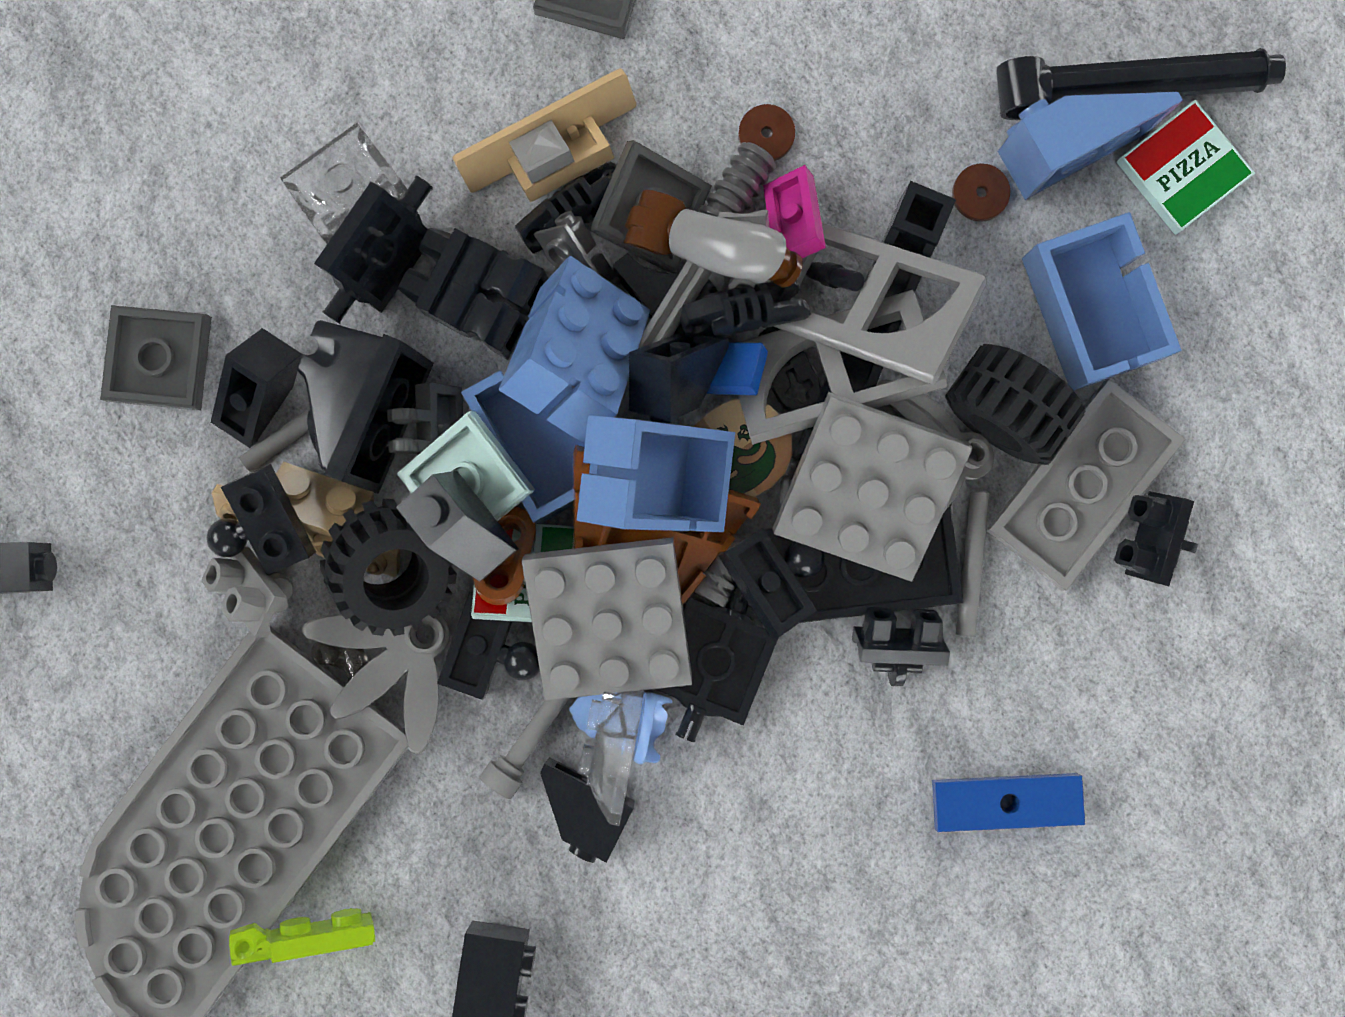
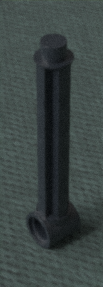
M1263 48L1249 52L1052 67L1045 64V60L1041 57H1018L1007 60L996 68L1000 116L1006 120H1021L1019 114L1032 104L1042 99H1046L1048 104H1051L1064 96L1179 92L1180 96L1244 91L1260 93L1264 91L1267 85L1280 84L1283 81L1286 73V61L1283 55H1269Z

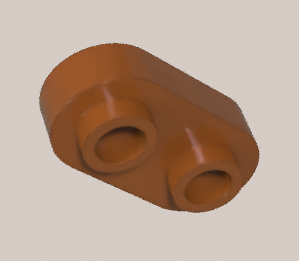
M516 506L498 520V523L505 531L515 529L520 532V538L514 541L519 550L484 580L478 581L473 577L478 595L484 601L493 605L508 604L521 594L525 583L522 558L524 554H531L533 552L536 541L535 523L526 510ZM496 575H504L509 579L507 585L502 588L493 587L490 581Z

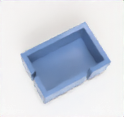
M1130 212L1039 243L1022 257L1066 381L1073 391L1112 378L1118 374L1121 375L1161 361L1182 351L1150 264L1141 265L1124 277L1122 276L1120 269L1125 268L1145 254Z
M569 255L540 287L528 316L530 319L523 328L499 391L534 413L539 414L563 389L571 384L575 388L548 413L546 420L582 443H585L588 415L615 417L618 413L629 379V352L639 348L650 309L598 275L593 269L588 268Z
M500 370L461 393L471 411H476L535 490L522 500V503L532 521L536 524H542L574 506L573 451L575 445L585 447V443H582L546 420L548 413L573 390V387L569 384L539 414H536L499 391L504 378V374Z
M588 415L583 463H589L590 470L589 474L582 473L577 521L620 529L724 532L735 432Z

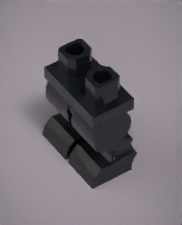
M428 228L420 243L419 251L422 255L437 263L430 277L409 268L405 272L398 290L414 302L415 306L425 316L464 337L478 336L490 350L508 360L527 322L522 314L529 316L540 287L548 280L546 272L542 267L526 259H513L507 251H500L490 244L470 237L467 233L454 228L452 234ZM498 293L509 303L510 307L500 301L492 302L486 295Z

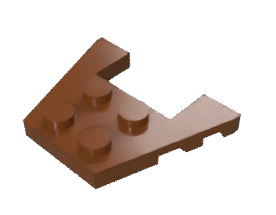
M575 445L573 451L574 549L673 537L682 605L706 577L704 573L720 552H725L736 539L734 534L748 517L750 519L753 518L761 504L757 497L729 489L724 532L620 529L577 521L581 476L582 473L589 474L590 464L583 463L585 447Z

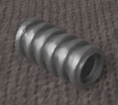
M740 143L738 146L739 155H733L730 159L732 167H727L723 170L722 176L724 179L717 180L714 185L716 192L708 194L706 198L708 205H702L699 212L718 217L720 212L744 214L743 210H749L753 205L751 198L758 197L761 189L759 185L767 183L769 178L767 172L770 173L775 170L776 163L773 157L765 149L754 143Z

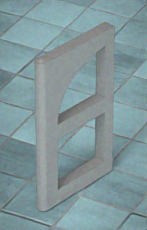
M822 223L825 245L874 260L876 263L844 324L810 312L811 315L805 320L776 325L774 327L935 385L987 285L986 276ZM817 252L802 258V271L797 279L799 284H801ZM899 269L957 288L940 310L916 326L892 333L867 332Z
M909 290L884 298L868 329L901 320L904 330L925 321L914 291ZM851 308L824 317L844 324ZM782 329L738 342L763 343L768 351L758 394L738 395L752 445L815 426L824 402L766 419L767 396L775 376L792 357L813 346L817 347L831 393L872 408L882 407L947 387V378L943 370L935 385L909 376L853 393L840 351Z

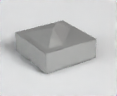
M552 120L509 142L531 184L575 162L570 149Z

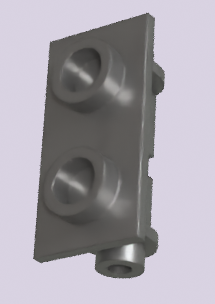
M567 211L555 220L556 227L537 231L534 234L544 249L546 258L556 269L570 255L620 289L621 280L615 275L603 253H597L591 259L587 256L597 244L580 216L575 217L571 211Z

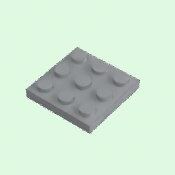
M828 392L773 525V532L775 535L912 582L973 447L964 440Z
M673 537L524 554L522 566L545 700L692 685V672Z

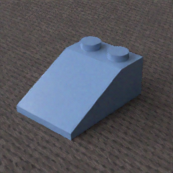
M1179 92L1064 96L1051 104H1048L1046 99H1042L1019 114L1021 121L1007 130L1009 137L997 152L1026 200L1145 136L1173 111L1183 99Z

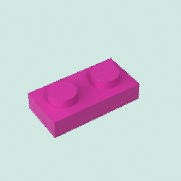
M803 165L763 185L766 210H768L769 228L783 234L789 251H794L802 258H805L826 248L815 180L807 166Z

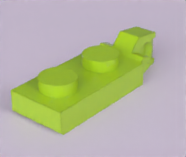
M358 908L336 911L331 914V919L311 922L308 917L288 919L279 924L280 928L271 930L263 929L256 923L230 930L229 934L232 966L271 959L272 963L369 946L375 942L374 923L371 912L361 914V909Z

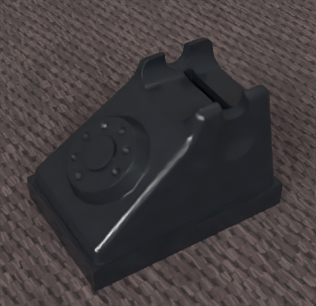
M323 320L317 321L310 336L317 340L318 348L311 355L302 354L297 370L304 377L310 405L307 425L311 442L318 455L319 466L325 471L324 474L379 494L396 454L389 452L388 441L403 438L408 424L389 422L387 410L397 408L415 409V385L426 383L434 362L403 341L383 334V337Z

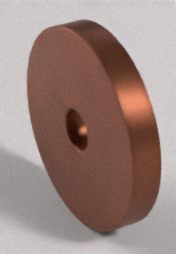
M758 105L750 109L742 118L738 132L739 142L754 143L765 149L773 157L774 161L779 160L790 151L795 139L794 122L784 109L776 105ZM764 129H769L772 132V136L766 138L761 132Z
M984 163L971 165L964 169L954 182L952 188V198L956 199L954 205L964 217L970 220H991L997 217L1009 202V181L1004 173L995 166ZM983 188L986 191V196H978L976 190Z

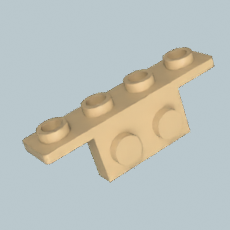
M619 68L455 154L453 161L469 191L474 193L514 173L531 203L614 159L611 147L599 127L636 107V101L628 77L623 69ZM552 120L570 149L575 162L531 184L509 142Z
M284 461L276 473L316 550V554L324 557L321 552L323 541L333 540L329 529L334 522L342 526L346 522L343 516L345 512L352 508L354 513L357 514L364 511L362 503L371 500L374 502V492ZM217 484L212 491L216 515L221 519L231 518L238 521L221 489L223 485ZM400 549L389 550L377 556L369 564L366 572L374 575L386 574L397 577L400 570Z

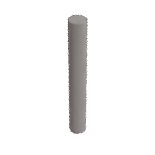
M310 408L241 455L239 459L249 472L254 471L309 432L307 415Z
M970 492L961 579L964 603L959 604L956 635L976 637L990 493Z

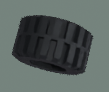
M992 344L980 345L945 395V399L954 414L973 432L982 435L990 444L1015 458L1041 465H1049L1086 412L1085 407L1073 389L1050 369L1016 350Z
M383 499L381 507H377L372 500L362 503L364 511L357 514L351 508L343 514L346 522L342 526L334 522L329 529L333 540L323 541L321 552L325 559L320 560V571L339 612L345 619L350 618L353 626L361 631L368 626L372 635L383 636L386 629H390L393 636L405 634L404 627L412 625L414 630L425 626L422 619L428 615L434 619L441 612L437 606L440 601L448 603L453 594L447 585L456 584L457 573L452 567L454 564L425 545L396 508L398 504L394 499ZM393 549L412 551L407 569L395 580L384 584H370L363 581L369 564L380 554Z

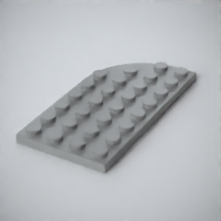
M270 627L271 631L267 638L254 637L249 631L106 818L86 853L79 875L83 877L79 908L75 910L77 940L79 949H85L89 965L96 977L92 980L94 987L117 1017H205L244 965L232 966L229 948L230 930L256 923L263 929L271 930L408 748L405 729L373 704L342 719L332 717L331 707L346 684L272 627Z

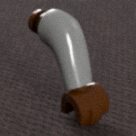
M643 190L638 205L632 206L625 224L628 232L624 244L645 249L657 255L673 254L699 267L725 276L750 280L754 283L770 280L784 288L792 285L802 271V257L794 251H789L786 247V239L777 230L761 224L731 220L686 209L683 201L662 192Z

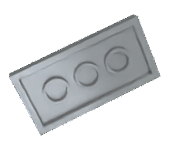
M1110 379L1104 381L1084 405L1085 415L1049 465L1038 464L986 529L987 532L1060 590H1068L1128 514L1132 497L1142 495L1186 440Z

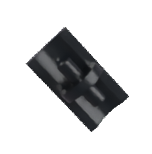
M1151 491L1148 492V496L1135 495L1132 497L1128 514L1130 520L1139 522L1138 530L1134 541L1124 539L1119 543L1114 558L1117 564L1126 568V575L1170 586L1181 550L1196 554L1198 547L1197 543L1184 540L1194 501Z
M869 607L862 627L853 626L852 641L857 644L860 662L872 663V670L874 672H888L891 686H903L907 673H922L923 665L948 666L950 651L943 639V621L935 610L917 609L912 613L910 628H896L897 617L894 611L887 608Z

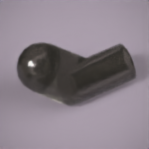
M317 641L311 649L312 658L317 664L321 666L329 664L344 670L348 682L368 663L364 649L336 647Z

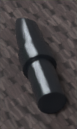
M812 262L806 273L807 277L820 282L824 286L835 289L843 288L854 292L862 289L865 282L864 276L860 272L845 269L842 265L831 262Z

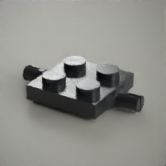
M417 175L414 177L415 179L401 199L390 195L384 188L370 181L314 264L330 275L335 285L339 288L325 310L322 311V313L338 324H341L342 319L355 300L367 303L382 313L398 290L405 272L409 268H413L422 255L419 251L420 243L428 228L423 225L417 210L430 191L433 190V187Z
M737 584L727 608L711 607L694 599H688L683 613L692 672V685L654 689L676 698L687 708L675 735L684 739L689 724L693 721L687 735V741L695 743L704 716L723 717L744 726L778 638L772 640L765 628L756 625L745 615L749 603L744 596L742 601L739 602L742 592Z

